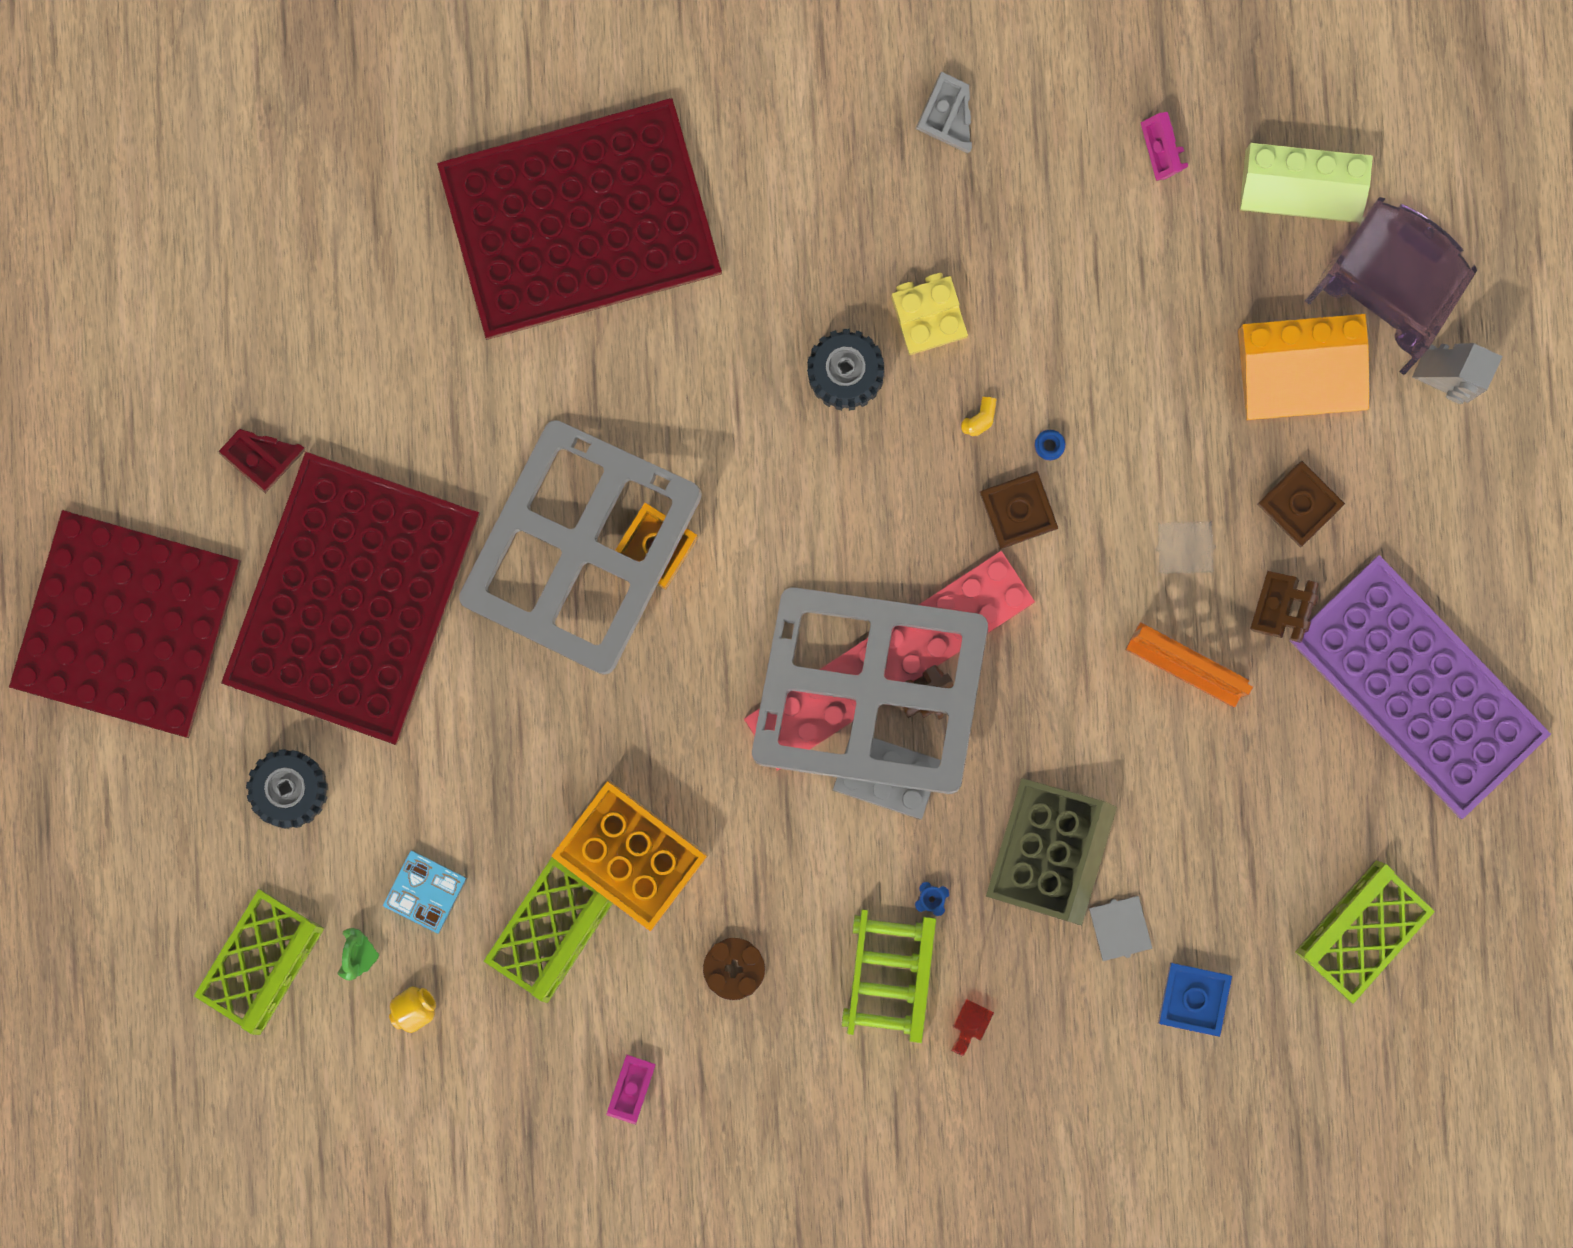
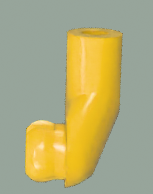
M982 397L980 412L971 419L965 418L961 422L962 432L971 436H978L988 430L993 425L997 399Z

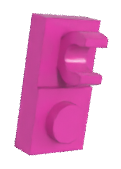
M1168 112L1158 113L1141 122L1156 181L1165 180L1188 167V163L1180 162L1178 154L1184 152V148L1176 147V140Z
M626 1054L606 1113L607 1116L636 1125L656 1064Z

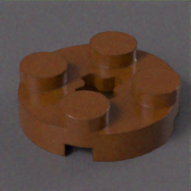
M727 938L715 944L707 953L703 964V975L709 989L719 997L727 1000H740L752 995L761 985L765 975V963L759 950L751 942L742 938ZM732 960H737L738 966L743 967V973H737L736 978H731L730 972L725 971V965H731Z

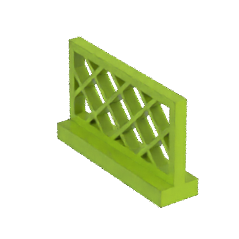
M551 857L484 959V962L531 993L532 996L541 1002L548 1003L613 903ZM556 867L564 872L566 886L550 889L548 877ZM570 877L579 883L571 884ZM544 884L545 890L539 891ZM585 886L594 892L586 904L575 906L572 889ZM567 890L570 907L554 911L551 893ZM546 895L549 912L533 915L532 901L535 897ZM582 909L581 913L577 917L576 910ZM527 910L528 916L522 918V916ZM571 912L573 925L569 930L558 932L555 915ZM550 916L553 933L537 937L534 919ZM529 921L532 938L516 941L514 933L516 925ZM565 935L562 942L560 943L559 936ZM509 936H510L511 943H506V944H505V942L507 941V939H508ZM554 938L556 951L552 956L541 958L538 941ZM533 942L536 959L520 963L517 945ZM512 947L515 964L502 966L494 961L501 949ZM548 961L545 968L543 969L542 962ZM537 964L539 977L531 986L523 980L521 967ZM516 968L517 975L509 970Z
M1376 860L1295 953L1311 965L1350 1003L1354 1004L1435 911L1395 875L1394 871L1387 864ZM1392 881L1398 886V900L1383 901V889ZM1404 893H1405L1410 899H1406V900H1405ZM1405 904H1417L1423 910L1415 921H1405ZM1385 905H1399V922L1384 923ZM1378 906V923L1363 924V911L1367 907ZM1399 926L1400 938L1395 944H1385L1384 927ZM1378 928L1379 945L1364 946L1363 929ZM1357 929L1358 946L1342 947V935L1345 931ZM1364 950H1379V962L1375 967H1364ZM1358 951V968L1343 969V952ZM1337 952V969L1325 970L1318 963L1326 953ZM1359 973V985L1350 993L1344 987L1343 974ZM1331 974H1337L1338 981Z
M258 889L194 994V997L237 1023L248 1033L261 1035L325 928ZM263 899L271 904L274 917L258 921L256 909ZM278 909L286 914L279 915ZM252 917L253 923L248 924L249 920ZM292 917L299 921L300 925L295 933L284 937L280 920ZM275 922L278 939L263 942L260 925ZM254 927L257 944L242 948L240 935L243 930ZM290 940L288 945L286 946L285 941ZM279 943L282 955L278 961L267 963L264 947ZM259 949L262 965L247 969L243 952ZM238 954L241 971L226 975L224 967L226 958ZM274 967L271 973H269V968ZM263 970L265 983L262 988L251 991L248 973ZM242 975L246 992L231 996L227 979ZM222 981L225 998L213 1000L205 995L211 983ZM257 994L256 998L253 1000L252 995ZM247 997L249 1009L244 1018H241L234 1013L232 1000ZM226 1002L227 1008L220 1005V1003Z

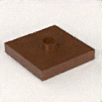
M1300 461L1257 505L1301 548L1345 503L1303 461Z
M1038 471L979 492L1000 550L1059 529Z

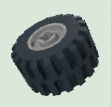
M843 329V332L839 333L835 330L830 332V336L821 337L818 345H814L811 349V356L808 357L807 362L809 383L815 396L818 399H822L825 405L828 407L832 405L836 410L841 411L843 408H849V411L855 410L857 406H866L870 399L873 400L877 396L878 390L883 385L884 360L878 345L875 346L873 339L869 336L866 338L863 336V332L857 330L856 333L850 332V329Z
M286 749L275 753L270 752L266 754L267 757L264 759H259L255 763L257 764L255 769H251L249 773V782H246V789H248L249 794L247 799L251 803V809L264 822L284 829L299 828L305 823L312 822L313 818L321 813L323 810L322 805L327 801L326 790H328V783L325 781L326 776L319 767V764L299 751H289Z

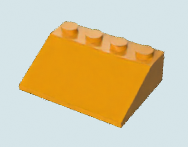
M1366 314L1243 324L1238 329L1246 421L1369 410V344Z
M607 781L551 857L651 932L708 855L614 783Z

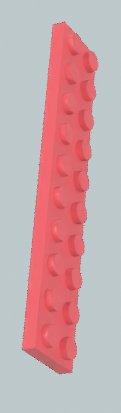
M1000 551L919 605L981 614L988 622L989 633L1035 603V601L1003 552ZM895 626L892 630L884 677L887 680L900 682L907 680L916 681L923 676L922 673L934 665L939 666L959 653L962 636L955 633ZM868 638L819 670L859 675L863 670ZM790 691L786 698L778 743L782 746L812 749L853 722L856 701L847 698ZM760 709L744 718L754 736ZM767 713L764 730L775 731L777 715Z

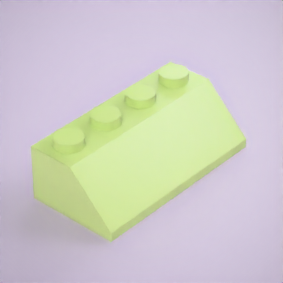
M1250 143L1245 150L1240 210L1361 223L1370 188L1373 156Z

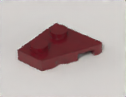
M239 429L218 452L220 456L266 494L305 452V448L300 444L293 445L278 441L277 438L258 436L253 432Z

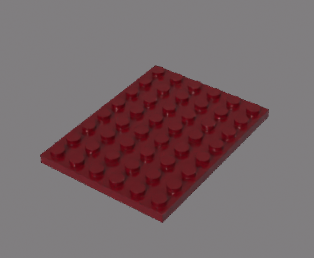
M673 98L437 163L486 340L722 275Z
M305 451L221 684L397 745L476 528L480 512Z

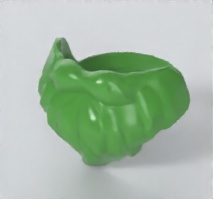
M348 928L343 931L346 942L342 953V966L337 974L348 981L356 979V977L364 972H368L379 958V953L376 952L368 937L356 928Z

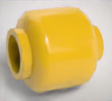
M409 987L391 1000L389 1019L395 1028H402L408 1033H414L433 1020L436 1009L435 999L425 988Z

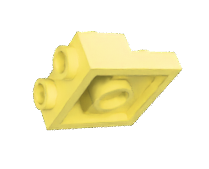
M942 273L933 274L925 278V284L914 287L913 282H907L897 286V292L892 293V303L909 355L968 337L951 276L943 277Z

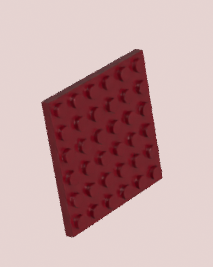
M62 510L9 688L189 738L241 561Z

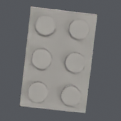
M849 738V741H848V744H847L845 753H847V751H848L850 738ZM873 738L870 753L872 759L928 768H938L941 760ZM838 777L832 790L919 820L923 817L931 791Z

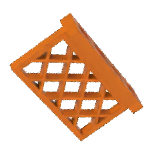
M1141 622L1138 624L1125 649L1131 654L1233 708L1236 707L1240 698L1249 695L1253 689V686L1248 684V679Z

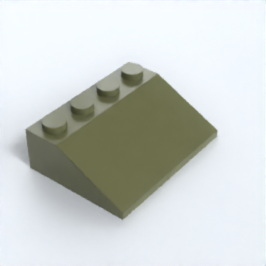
M1021 778L986 897L1082 926L1117 806L1102 800Z

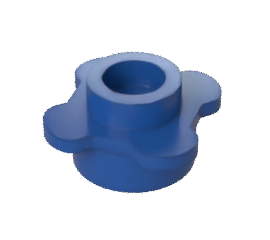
M929 882L922 883L919 887L921 892L919 900L915 902L916 909L919 912L925 910L933 912L935 916L943 915L945 912L944 903L945 899L949 896V890L944 886L940 888L931 886ZM931 896L935 897L934 902L929 901Z

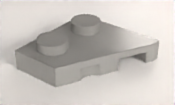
M944 72L939 73L915 129L968 154L972 149L969 124H971V115L968 108V101L970 100L969 84Z

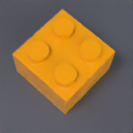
M644 503L615 551L638 562L643 561L666 515ZM687 528L657 584L664 590H667L698 540V535Z

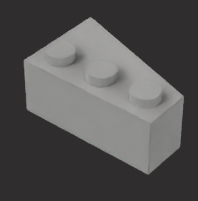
M1475 343L1455 344L1453 349H1448L1449 346L1447 344H1441L1439 349L1432 344H1427L1412 377L1447 393L1446 398L1458 404L1468 403L1488 390L1503 357Z

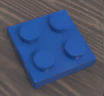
M1170 963L1158 1024L1220 1037L1232 976Z

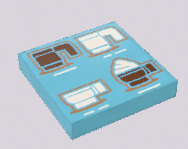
M411 850L383 907L439 934L467 878Z

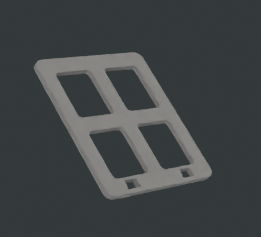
M551 421L545 426L460 592V603L467 609L599 674H609L616 667L701 500V489L687 479L561 421ZM577 439L591 444L586 453L574 448ZM561 449H565L604 468L601 479L579 522L573 529H568L530 510V505L555 456ZM656 475L670 481L665 490L653 485ZM627 481H634L672 499V506L645 559L640 562L598 543L597 540ZM519 531H523L561 549L562 552L536 606L531 612L524 611L488 592V587L515 534ZM587 563L630 583V588L602 643L599 645H594L557 627L555 624V620L582 567Z
M795 587L786 589L780 599L753 742L752 757L754 761L761 766L945 794L957 792L963 780L988 633L986 618L977 613ZM808 612L870 622L863 670L859 675L797 667L793 664L801 617L804 613ZM784 622L794 624L792 639H781ZM895 626L955 633L962 636L955 683L952 688L887 680L884 677L892 630ZM790 691L847 698L856 701L847 753L821 752L782 746L778 743L786 698ZM887 704L942 712L949 716L941 764L938 768L881 761L870 757L878 709L881 705ZM767 713L777 715L775 731L764 730Z

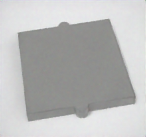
M1139 896L1120 901L1112 899L1108 904L1089 908L1102 961L1122 956L1130 958L1133 953L1153 949Z

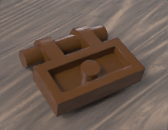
M1267 571L1250 629L1256 633L1282 638L1285 627L1293 628L1290 640L1302 643L1304 634L1309 631L1311 622L1308 620L1312 607L1316 606L1319 596L1316 593L1319 583L1308 580L1305 590L1302 591L1297 589L1299 583L1297 577ZM1293 601L1301 602L1297 617L1289 616Z

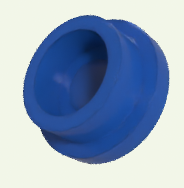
M1045 430L1035 440V451L1044 460H1055L1065 450V439L1058 431ZM1052 440L1055 443V449L1052 451L1046 450L1044 442Z

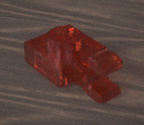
M965 999L952 1026L959 1030L960 1033L951 1051L964 1056L972 1037L981 1041L994 1012Z

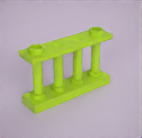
M861 909L860 915H854L852 933L858 934L850 1008L843 1009L842 1027H847V1034L854 1035L855 1025L901 1030L903 1034L909 1035V1042L922 1043L936 918L922 916V923L916 922V925L867 920L868 910ZM865 933L913 937L914 941H920L918 954L913 953L912 956L864 951ZM862 963L911 969L910 972H916L915 985L909 984V987L860 982ZM858 994L906 999L907 1003H912L911 1016L905 1015V1018L856 1013Z

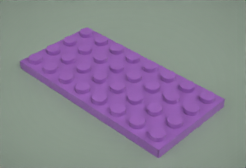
M1380 555L1375 557L1309 620L1311 625L1309 631L1305 632L1302 643L1289 639L1302 655L1459 819L1466 817L1551 735Z

